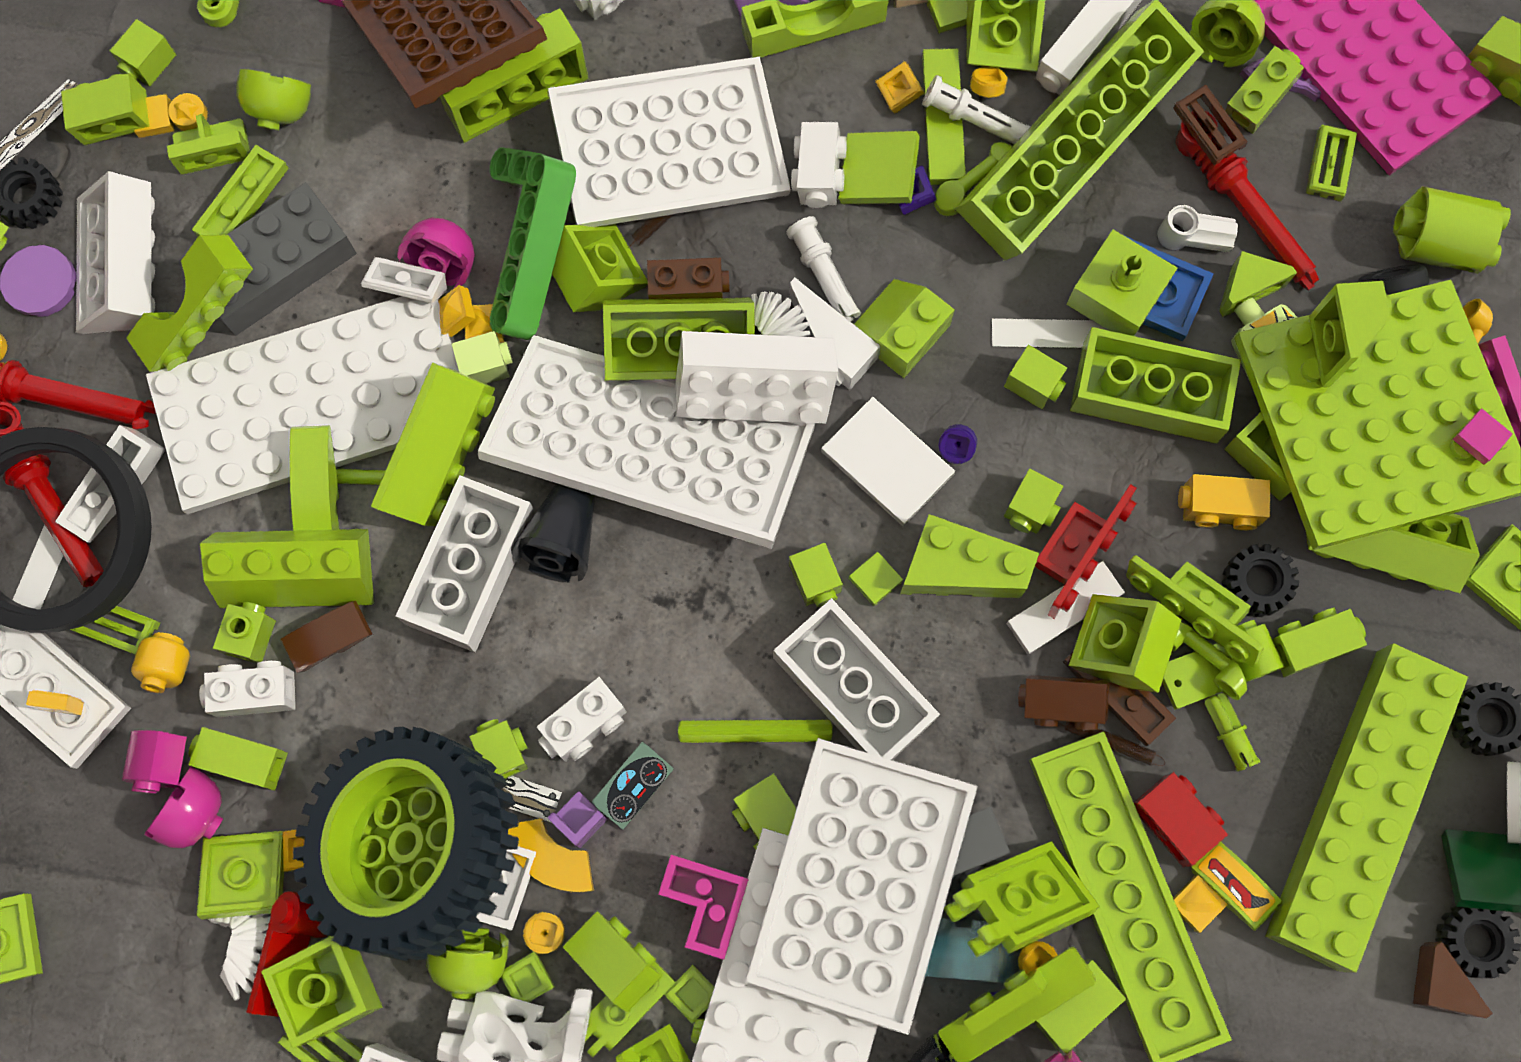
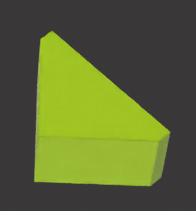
M1242 251L1230 271L1219 309L1221 316L1225 317L1233 313L1240 304L1250 298L1258 301L1286 287L1297 273L1294 267Z

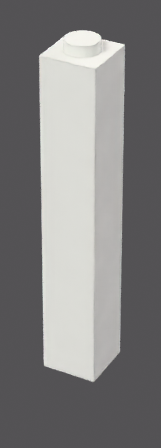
M1089 0L1041 60L1035 79L1046 90L1060 95L1112 39L1142 0Z

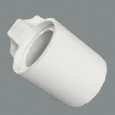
M1178 205L1168 213L1160 225L1157 235L1161 245L1170 250H1180L1185 246L1230 252L1234 247L1238 223L1233 218L1199 214L1190 206ZM1173 224L1181 226L1184 232L1178 231Z

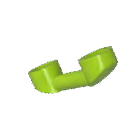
M1004 142L994 143L991 146L989 156L958 181L950 180L940 185L935 194L937 199L934 201L935 209L944 216L957 214L958 212L955 209L964 200L965 193L980 182L1012 146Z
M1181 622L1172 651H1176L1183 642L1221 671L1214 678L1217 687L1230 698L1239 700L1247 691V683L1237 662L1230 659L1196 633L1192 627Z

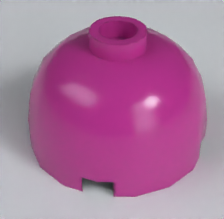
M431 217L417 222L409 229L398 247L397 256L399 262L403 257L406 264L445 273L446 285H455V288L466 283L471 273L475 253L471 238L460 226L446 219Z
M190 766L144 835L169 848L181 849L194 845L202 836L210 839L223 821V818L217 815L222 798L215 782L201 771Z

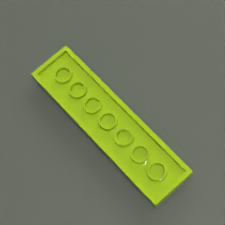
M1101 732L1031 758L1029 760L1071 867L1100 906L1091 916L1122 994L1126 998L1125 1001L1149 1061L1177 1062L1231 1041L1228 1029L1105 733Z

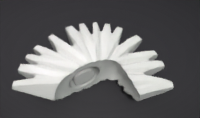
M761 292L759 299L757 294H752L755 326L758 327L757 329L762 335L807 337L810 335V331H803L809 324L808 322L802 323L806 317L804 313L800 314L802 309L796 305L790 310L792 302L790 298H786L782 302V295L769 292L768 294L767 292Z
M271 913L208 919L212 923L223 927L228 926L232 929L220 977L234 1001L240 999L238 985L247 994L252 991L249 980L254 983L258 968L256 964H259L261 956L259 952H262L271 918L269 915Z

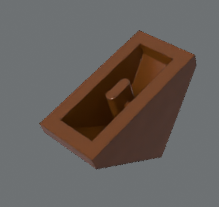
M1426 942L1420 946L1413 1004L1469 1017L1488 1018L1493 1014L1442 942Z

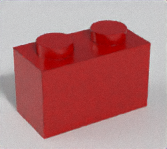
M1172 772L1161 778L1133 803L1139 817L1182 867H1189L1196 864L1228 836V833L1221 827L1224 825V821L1220 815L1210 806L1204 807L1194 796L1197 794V791L1193 784L1183 775L1178 777Z

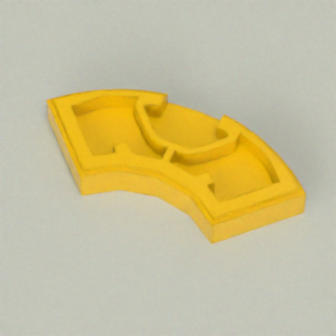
M542 818L519 822V827L508 829L509 835L519 838V847L536 852L529 872L533 878L545 885L563 891H594L588 851L569 850L558 845L548 834ZM512 853L516 861L524 869L527 857Z

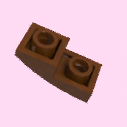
M351 601L282 637L281 641L296 672L300 673L309 670L334 654L345 652L373 634L357 601Z

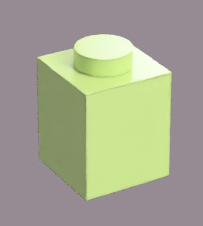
M495 331L451 343L460 373L485 384L510 377L507 369V364L513 363L507 342H499Z

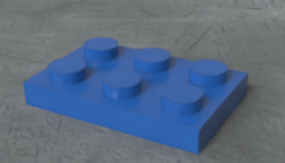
M1129 238L1178 267L1167 287L1146 317L1143 325L1184 341L1213 277V273Z

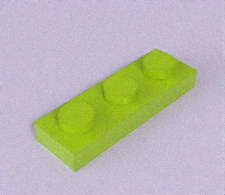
M255 145L192 228V231L196 236L227 235L251 219L289 169L285 161Z

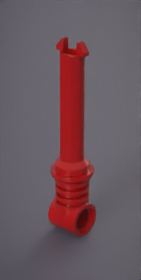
M1192 111L1191 113L1193 114V116L1195 117V119L1198 121V123L1201 125V127L1203 128V130H1204V131L1206 132V134L1209 136V138H1210L1211 141L1214 143V145L1216 146V148L1220 151V148L1217 146V144L1215 143V141L1212 139V137L1209 135V133L1207 132V130L1204 128V126L1202 125V123L1199 121V119L1196 117V115H1195L1194 112ZM1205 111L1207 115L1211 117V119L1217 127V121L1215 117L1211 113ZM1182 122L1176 136V146L1184 156L1195 160V164L1198 167L1201 166V172L1206 174L1208 179L1207 187L1209 190H1216L1218 193L1227 194L1280 263L1294 267L1297 272L1292 278L1294 282H1299L1308 291L1315 286L1314 283L1319 281L1315 271L1316 266L1247 179V159L1245 157H1238L1236 153H1233V155L1223 158L1219 164L1214 166Z
M16 360L0 363L1 402L13 404L19 403L24 399L132 425L133 429L149 427V420L143 419L145 412L156 414L154 403L151 400H147L144 403L143 401L30 375L27 369L22 367L21 363Z
M0 401V424L8 426L6 429H0V437L24 429L21 424L19 410L10 403ZM39 454L13 465L4 472L3 479L5 483L25 491L83 587H91L104 570L85 540L55 522L65 506L47 479L51 464L49 458L46 455Z

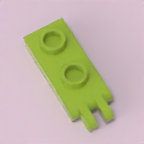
M656 961L652 966L661 977L628 1012L614 1004L607 996L590 1012L585 1042L592 1035L598 1039L587 1051L592 1058L604 1046L611 1051L676 982Z

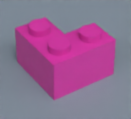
M671 855L659 895L697 907L685 947L724 960L749 879Z

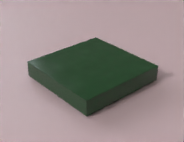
M1445 829L1441 838L1456 907L1521 913V843H1508V835Z

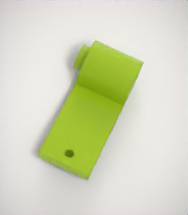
M1251 620L1237 626L1264 646L1259 661L1254 667L1249 666L1245 662L1236 661L1243 672L1246 683L1285 667L1265 624L1257 626L1255 620ZM1219 643L1213 645L1230 659H1233ZM1196 651L1168 661L1162 683L1174 710L1222 692L1214 682V678L1221 671Z

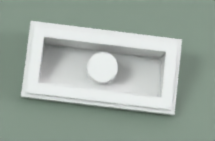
M378 257L373 259L361 282L362 287L433 303L445 294L447 289L445 273Z

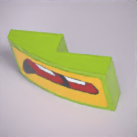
M1222 842L1218 843L1191 867L1192 873L1199 875L1228 904L1226 907L1254 931L1282 904V900Z

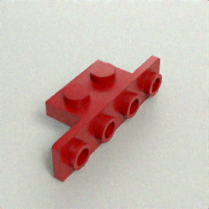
M1129 485L1107 520L1074 502L1038 556L1035 567L1064 584L1048 613V616L1055 619L1061 609L1065 612L1070 610L1079 595V592L1074 590L1080 579L1085 582L1090 579L1099 562L1094 560L1099 549L1107 552L1118 534L1117 531L1113 530L1117 521L1120 519L1126 522L1137 505L1135 501L1131 500L1137 489L1135 486Z

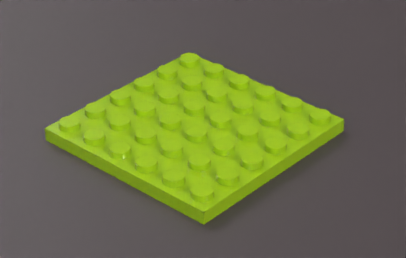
M1452 280L1390 294L1389 296L1392 301L1391 318L1359 358L1330 387H1322L1309 315L1238 332L1235 336L1237 348L1313 550L1521 496V447ZM1481 408L1513 433L1508 441L1485 465L1480 463L1453 440L1458 432Z

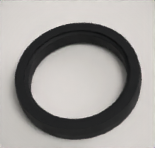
M34 427L17 430L1 436L0 476L18 462L43 453H68L80 458L101 476L112 495L117 513L115 547L112 557L99 579L82 595L63 605L46 609H34L13 601L0 591V625L31 633H52L79 628L94 622L114 609L131 591L144 568L149 553L152 529L151 513L145 490L138 476L126 460L115 450L93 437L69 429Z

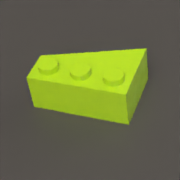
M1502 16L1467 57L1472 61L1470 65L1483 74L1504 97L1513 100L1521 107V24Z
M929 514L900 594L912 595L913 593L936 594V596L953 594L972 595V597L1021 598L1028 588L1039 553Z

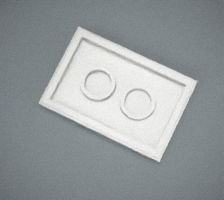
M874 397L821 449V452L903 527L955 473L952 467Z

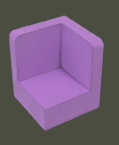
M580 791L557 814L552 812L547 817L579 848L608 820Z

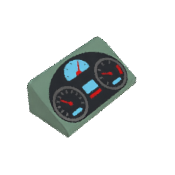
M641 742L591 803L624 830L674 768L648 745Z

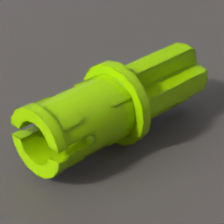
M1219 693L1205 700V706L1220 734L1217 736L1218 741L1223 740L1236 767V771L1239 772L1248 767L1241 752L1244 754L1249 767L1260 763L1261 761L1257 757L1244 731L1247 729L1246 724L1241 725L1227 695Z

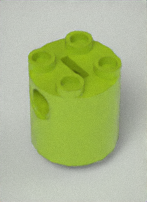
M1422 186L1399 208L1395 216L1393 233L1399 244L1400 257L1405 260L1456 268L1475 274L1482 272L1487 266L1495 267L1502 252L1501 245H1498L1502 230L1509 223L1511 210L1510 208L1502 207L1498 201Z

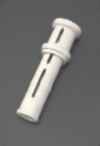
M938 75L933 78L922 101L923 106L929 107L932 105L948 113L949 118L954 121L962 118L1013 144L1030 128V126L1024 125L972 99L969 90L964 88L960 91L942 82V77Z
M809 216L797 221L788 228L786 234L789 239H794L801 252L800 260L802 264L806 267H811L832 308L852 322L854 320L852 315L858 318L861 312L854 303L830 258L832 248L829 243H824L816 228L817 220L815 217Z

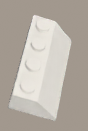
M108 171L77 198L76 333L90 334L132 330L143 313H154L155 300L151 297V283L154 279L155 267L151 263V249L154 245L155 233L151 230V215L154 211L155 201L151 197V182Z

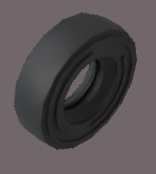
M1403 265L1386 268L1366 274L1358 279V282L1383 281L1386 295L1429 285L1428 271L1425 265Z

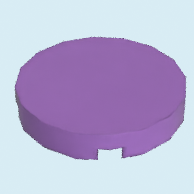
M45 245L29 246L16 252L5 263L0 274V290L5 301L19 313L37 315L38 317L50 316L62 310L71 301L75 293L73 288L76 281V271L72 262L57 249Z

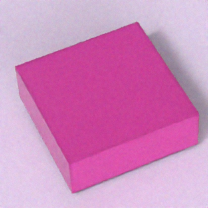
M1481 408L1458 432L1453 440L1480 463L1485 465L1494 457L1513 433Z

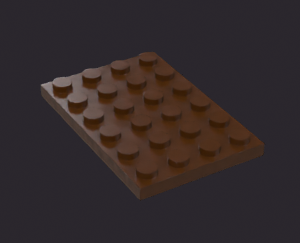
M520 0L342 1L348 14L415 109L422 105L433 103L439 96L448 91L467 85L473 78L488 70H495L501 67L507 60L521 53L530 52L538 44L547 40L541 24Z

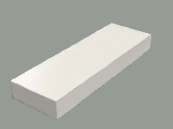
M1103 561L1098 564L1087 582L1082 579L1079 580L1074 590L1079 592V595L1068 612L1061 609L1055 619L1048 616L1053 602L1064 587L1062 586L1007 621L1006 624L1027 655L1084 620L1092 594L1120 597L1125 593Z

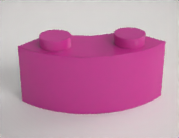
M132 731L122 781L132 783V791L139 793L157 794L160 787L175 788V785L179 783L187 737L162 731Z

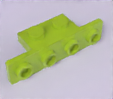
M1137 555L1130 559L1126 576L1137 590L1143 593L1148 592L1176 616L1180 615L1191 623L1201 636L1215 640L1236 661L1245 662L1251 667L1255 666L1259 661L1264 646L1237 627L1248 614L1251 607L1249 604L1187 561L1169 579Z
M1069 947L1028 974L1021 970L1003 982L1005 988L992 996L989 991L982 994L969 1004L971 1010L942 1027L938 1034L957 1062H970L1095 984L1096 978L1076 948Z

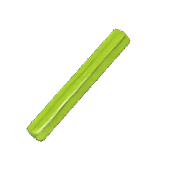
M830 720L680 721L678 724V739L682 743L817 742L818 738L831 741L833 733Z

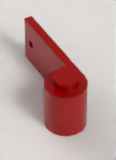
M284 892L272 906L271 918L246 1013L279 1017L261 971L308 948L310 937L324 938L327 936L317 928L321 922L310 920L306 910L312 904L301 902L298 892Z

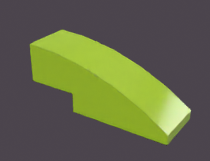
M330 425L290 428V493L293 531L340 530L336 502L339 499V490Z

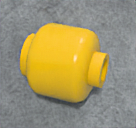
M164 632L154 633L152 637H147L140 642L131 672L141 682L140 686L144 690L153 693H163L165 688H175L182 683L190 659L189 650L184 646V641L175 635Z

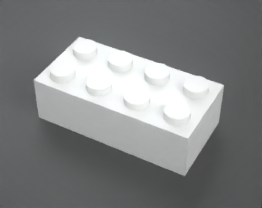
M682 331L675 382L676 417L826 424L838 375L834 338Z
M459 475L396 617L409 627L476 652L516 562L511 553L515 545L514 543L536 513L531 503Z
M832 598L773 650V659L859 751L893 760L940 715Z

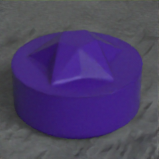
M956 424L949 426L944 430L939 439L938 447L940 454L945 460L954 464H962L969 461L977 448L975 433L965 425Z

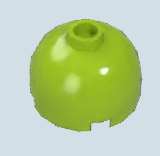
M1207 0L1198 9L1192 21V29L1189 35L1204 50L1201 55L1204 60L1212 63L1216 59L1225 62L1223 65L1225 67L1243 65L1254 57L1264 37L1265 18L1260 6L1254 0Z
M240 69L236 83V96L243 111L247 115L258 119V127L279 131L280 124H293L297 122L308 109L311 98L310 84L284 76L283 78L271 76V73Z
M481 927L476 933L461 930L466 940L457 947L445 944L447 952L439 956L427 954L426 967L432 980L440 988L451 992V996L457 999L474 998L476 993L484 992L495 985L504 972L508 957L509 940L502 933H499V940L489 937V929Z

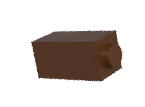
M721 257L647 260L649 299L723 298V293H730L729 270L722 271Z
M1030 675L1026 678V684H1020L1018 704L1019 707L1025 708L1024 718L1035 719L1034 724L1038 726L1056 727L1058 726V721L1074 722V728L1097 730L1098 724H1105L1108 720L1110 680Z

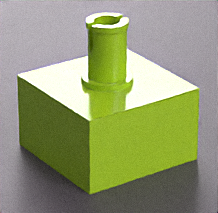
M1113 229L1075 285L1066 305L1109 331L1135 336L1178 267Z

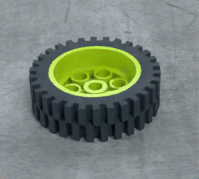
M404 726L394 727V733L385 729L375 732V741L364 737L356 742L359 753L348 748L339 755L343 765L339 767L330 764L324 771L330 779L328 783L324 785L316 782L311 790L312 793L319 797L315 805L305 802L301 812L310 816L307 826H297L295 836L303 838L305 841L304 846L294 847L293 859L304 862V867L294 870V877L296 882L307 884L306 887L298 891L301 902L312 904L306 910L310 920L321 922L317 928L324 935L333 936L332 941L339 945L347 946L349 949L407 961L408 958L423 960L427 959V954L439 956L446 953L445 944L457 947L466 940L461 930L476 933L483 926L476 916L479 913L491 916L497 905L489 899L493 892L504 895L508 884L499 881L502 870L513 873L516 861L507 859L506 853L507 850H518L519 838L509 835L508 829L519 827L518 815L505 811V809L515 805L513 795L502 790L508 785L502 775L494 772L497 769L491 761L482 758L483 755L479 752L423 728L413 727L411 730Z

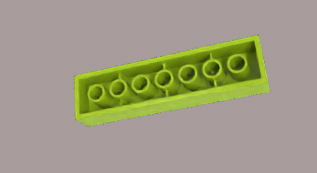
M1158 0L1151 1L1135 12L955 210L1005 261L1022 254L1203 54L1204 50Z
M1394 643L1376 652L1281 894L1282 904L1275 910L1265 937L1339 972L1357 973L1468 676Z

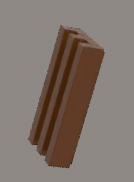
M1206 84L1175 103L1174 111L1214 166L1219 164L1223 158L1230 157L1236 150H1241L1246 146L1248 141ZM1201 98L1233 141L1231 144H1228L1197 99ZM1187 106H1189V107L1191 108V110L1194 112V114L1196 115V117L1199 119V121L1202 123V125H1203L1204 128L1207 130V132L1209 133V135L1212 137V139L1215 141V143L1217 144V146L1220 148V151L1216 148V146L1214 145V143L1211 141V139L1209 138V136H1208V135L1206 134V132L1203 130V128H1202L1201 125L1198 123V121L1195 119V117H1194L1193 114L1190 112V110L1187 108Z

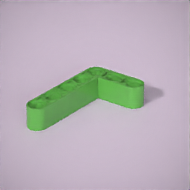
M501 147L492 156L490 175L495 180L520 187L522 190L490 314V327L495 333L530 340L536 334L539 327L575 185L576 169L571 163L541 153Z

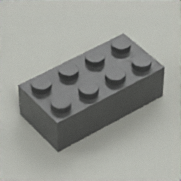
M306 182L227 234L253 270L245 279L241 290L235 293L225 306L224 313L220 318L236 336L357 254L345 233Z

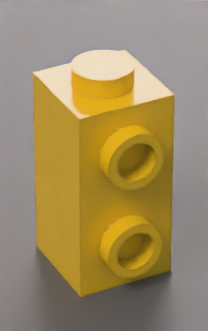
M1193 474L1184 486H1181L1179 489L1178 506L1179 508H1184L1183 520L1195 521V525L1198 527H1216L1219 523L1233 524V528L1236 530H1255L1257 526H1260L1270 517V480Z

